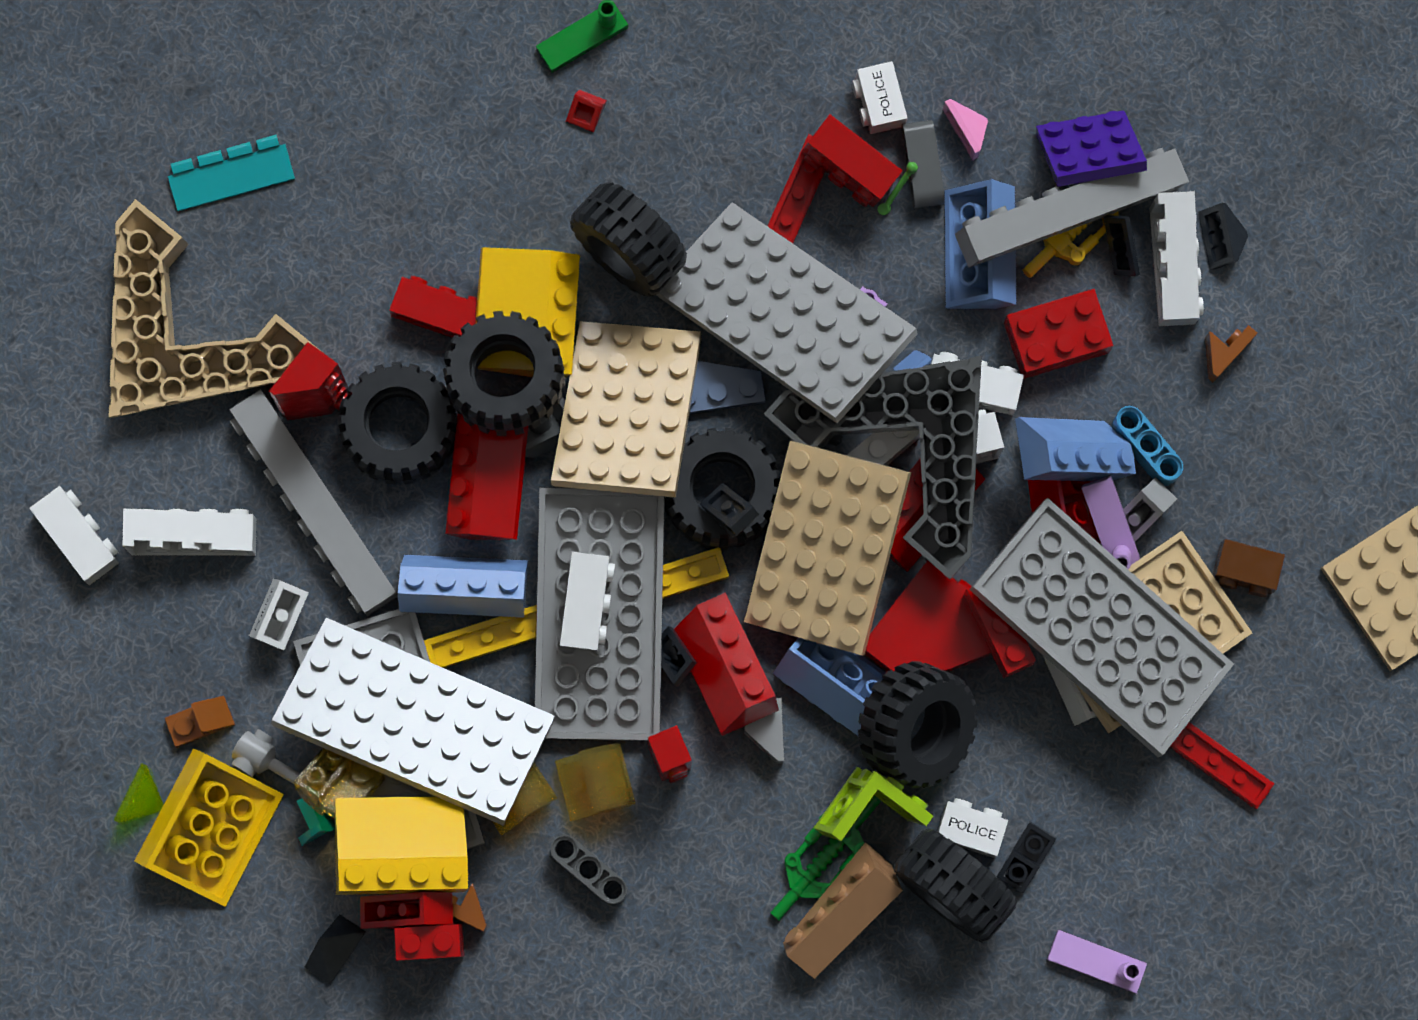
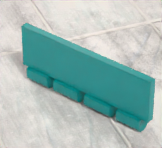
M272 135L256 140L259 151L254 153L251 143L247 142L227 148L229 159L225 161L221 150L197 156L200 167L196 169L194 168L192 158L171 163L174 175L168 176L177 211L294 180L295 176L286 144L279 145L277 135Z

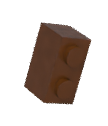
M1224 539L1219 546L1213 576L1219 581L1221 587L1237 589V586L1249 588V594L1267 597V593L1273 594L1277 590L1285 554Z

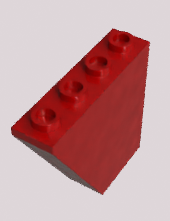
M927 560L870 633L864 655L886 672L890 670L895 671L894 667L903 663L908 664L912 661L927 663L950 672L991 656V651L963 596L966 589L972 586L963 579H960L959 582L953 577L949 579Z

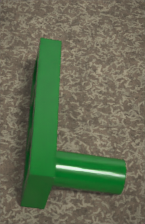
M603 0L597 10L536 45V50L551 73L626 30L628 23L613 0Z

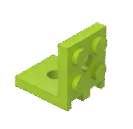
M856 767L814 826V829L824 836L842 841L874 795L907 821L927 826L933 815L926 810L928 805L915 795L909 796L902 792L904 786L892 777L888 776L886 778L876 771L872 773L868 769L862 770Z

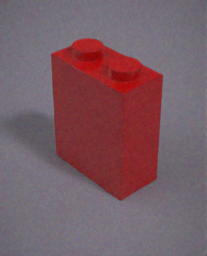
M461 924L394 928L396 961L464 957L463 925Z

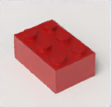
M829 114L801 151L805 155L804 160L810 166L817 170L822 167L830 174L828 179L840 188H843V186L847 187L853 192V199L864 207L868 204L874 207L903 171L831 114Z
M1095 289L1008 314L1004 320V326L1020 374L1024 375L1023 379L1109 354L1114 346Z

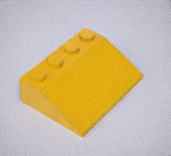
M481 248L476 317L484 314L486 319L494 317V311H503L504 316H510L511 312L514 311L521 313L524 320L529 316L536 319L540 328L545 326L551 332L552 339L556 340L559 346L565 378L572 375L580 255L553 250ZM499 351L491 354L477 368L533 377L534 368L530 359L515 351Z
M193 749L134 861L226 907L284 794L201 751Z
M438 797L335 798L336 895L465 892L468 889V856L464 808Z

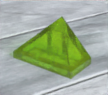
M143 763L140 764L114 821L125 825L161 811L164 803L152 769Z

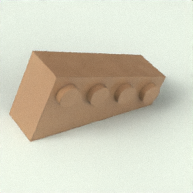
M865 842L800 923L789 931L783 942L787 956L815 979L903 891L893 866Z

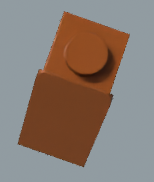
M1248 325L1243 332L1237 328L1225 343L1211 331L1206 335L1208 379L1212 383L1258 334L1253 328Z
M224 696L194 702L191 704V708L164 718L176 748L235 725Z
M472 883L461 906L456 904L459 898L452 895L453 917L485 933L487 929L486 920L475 886Z

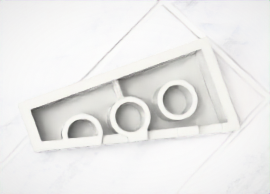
M1195 191L1158 193L1149 208L1159 326L1194 325L1204 312L1203 298L1199 297L1198 286L1201 285V270L1198 268L1197 263L1199 244L1196 237Z
M123 508L122 546L131 555L256 556V518L253 514H249V510L232 509L230 513H218V510L200 509L199 512L184 509L153 510Z

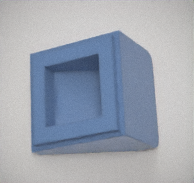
M914 350L893 369L897 371L931 365L932 359L928 355Z

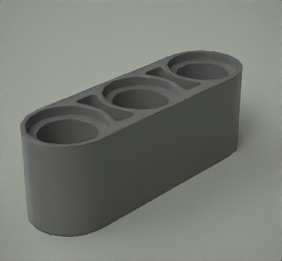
M927 120L902 124L901 131L902 138H905L903 146L906 165L909 162H915L918 165L917 172L909 177L911 196H914L912 201L913 208L944 205V187L933 121Z
M560 835L553 840L550 851L553 859L606 904L618 905L624 901L627 896V887L620 876L573 837ZM561 842H569L573 845L574 852L569 858H560L556 854V848ZM586 862H593L598 867V873L591 879H586L580 874V868ZM610 882H616L622 887V893L616 899H609L604 894V888Z

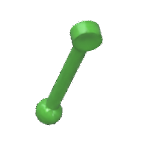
M915 162L907 164V171L886 202L878 206L879 214L886 215L890 213V205L911 174L916 173L918 170V165Z

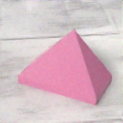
M952 99L945 101L943 107L945 115L971 159H977L988 123L987 118Z

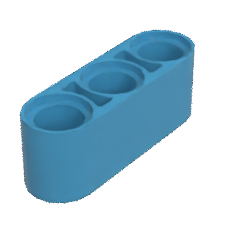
M1133 406L1121 408L1113 418L1112 428L1132 444L1134 458L1152 479L1156 477L1164 486L1173 484L1183 471V462L1138 408ZM1130 417L1134 422V428H1125L1121 424L1120 418ZM1140 441H1150L1154 446V452H1145L1141 448ZM1160 464H1169L1174 470V475H1164L1160 470Z

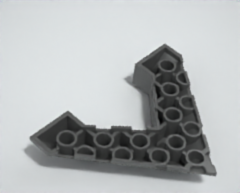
M982 355L964 360L925 365L919 368L882 373L838 423L790 390L784 391L764 413L767 418L793 441L821 449L835 435L919 430L924 514L903 538L949 579L971 557Z

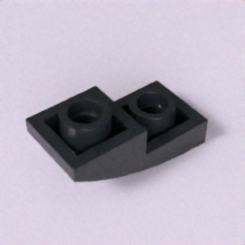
M1029 821L996 877L1024 893L1057 837Z

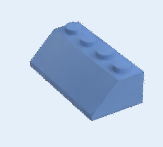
M990 179L945 190V283L947 309H998L1016 305V250L968 268L955 237V233L963 228L962 223L976 216L984 220L990 217L989 213L1003 206H1006L1007 210L1015 208V186Z
M1015 418L1024 480L1096 481L1111 476L1114 481L1136 474L1132 444L1105 421Z
M404 555L400 565L398 585L399 612L524 617L528 560Z
M798 638L772 674L858 736V730L861 729V724L858 721L860 713L863 714L865 708L863 706L865 698L870 697L873 692L871 688L876 682L883 680L882 676L886 672L862 655Z

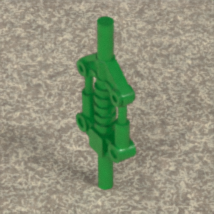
M875 795L871 798L843 840L839 841L830 838L829 844L823 846L824 850L817 853L818 857H814L811 860L813 863L806 866V871L802 869L800 857L810 845L813 846L822 836L814 827L805 836V841L797 851L786 855L784 862L791 889L770 912L777 920L780 921L800 897L819 899L864 845L858 828L881 803ZM846 845L852 853L839 867L840 871L830 883L817 882L815 879L821 877V872L827 870L826 866L833 863L832 859H836L839 856L837 853L839 851L842 852L844 850L843 846Z

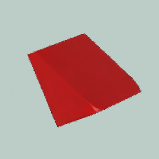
M578 90L574 95L566 122L594 132L607 100Z

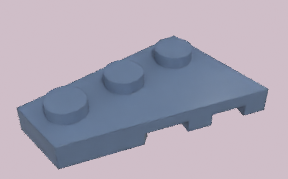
M698 361L689 414L765 403L761 371Z

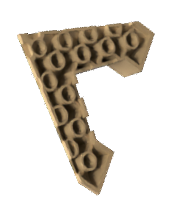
M136 199L116 221L109 418L276 383L307 342L311 343L275 314L254 338L227 342H205L187 346L175 345L169 267L185 250L188 243Z

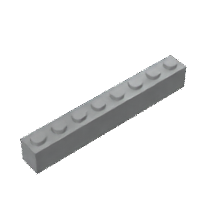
M1159 148L1146 154L1147 171L1068 185L1069 188L1060 191L1059 187H1054L1043 192V198L1034 201L1033 197L1030 196L1016 202V208L1007 210L1006 206L991 211L989 213L990 217L981 220L979 216L966 220L962 223L963 228L955 233V237L968 268L1154 199L1158 193H1169L1181 188L1189 180L1176 149L1164 152L1163 148Z
M261 389L231 408L230 411L234 418L230 420V423L239 436L244 433L251 442L246 447L256 461L262 458L268 467L263 472L272 486L279 484L284 491L280 498L290 512L296 509L301 519L297 523L305 536L308 537L312 534L318 542L314 549L323 563L329 559L335 570L330 573L340 588L346 585L352 595L347 599L357 614L363 610L368 617L397 598L396 591Z

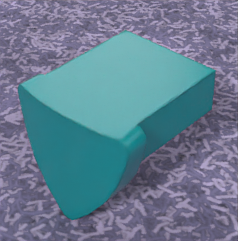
M307 795L297 801L310 829L298 837L301 846L335 830V824L324 802L312 795Z

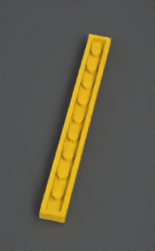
M718 547L664 564L662 599L729 578L720 548ZM537 605L525 608L524 617L500 616L424 640L430 662L446 668L536 639Z

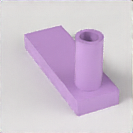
M1108 476L1082 485L1081 488L1102 547L1129 569L1133 563L1141 558L1112 477Z
M1057 930L1047 960L1135 994L1138 991L1147 966L1145 962L1061 930Z

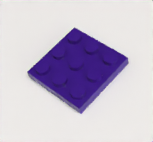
M1124 110L1110 111L1106 114L1089 117L1081 116L1061 122L1053 121L1036 126L1038 141L1057 187L1147 171V160Z

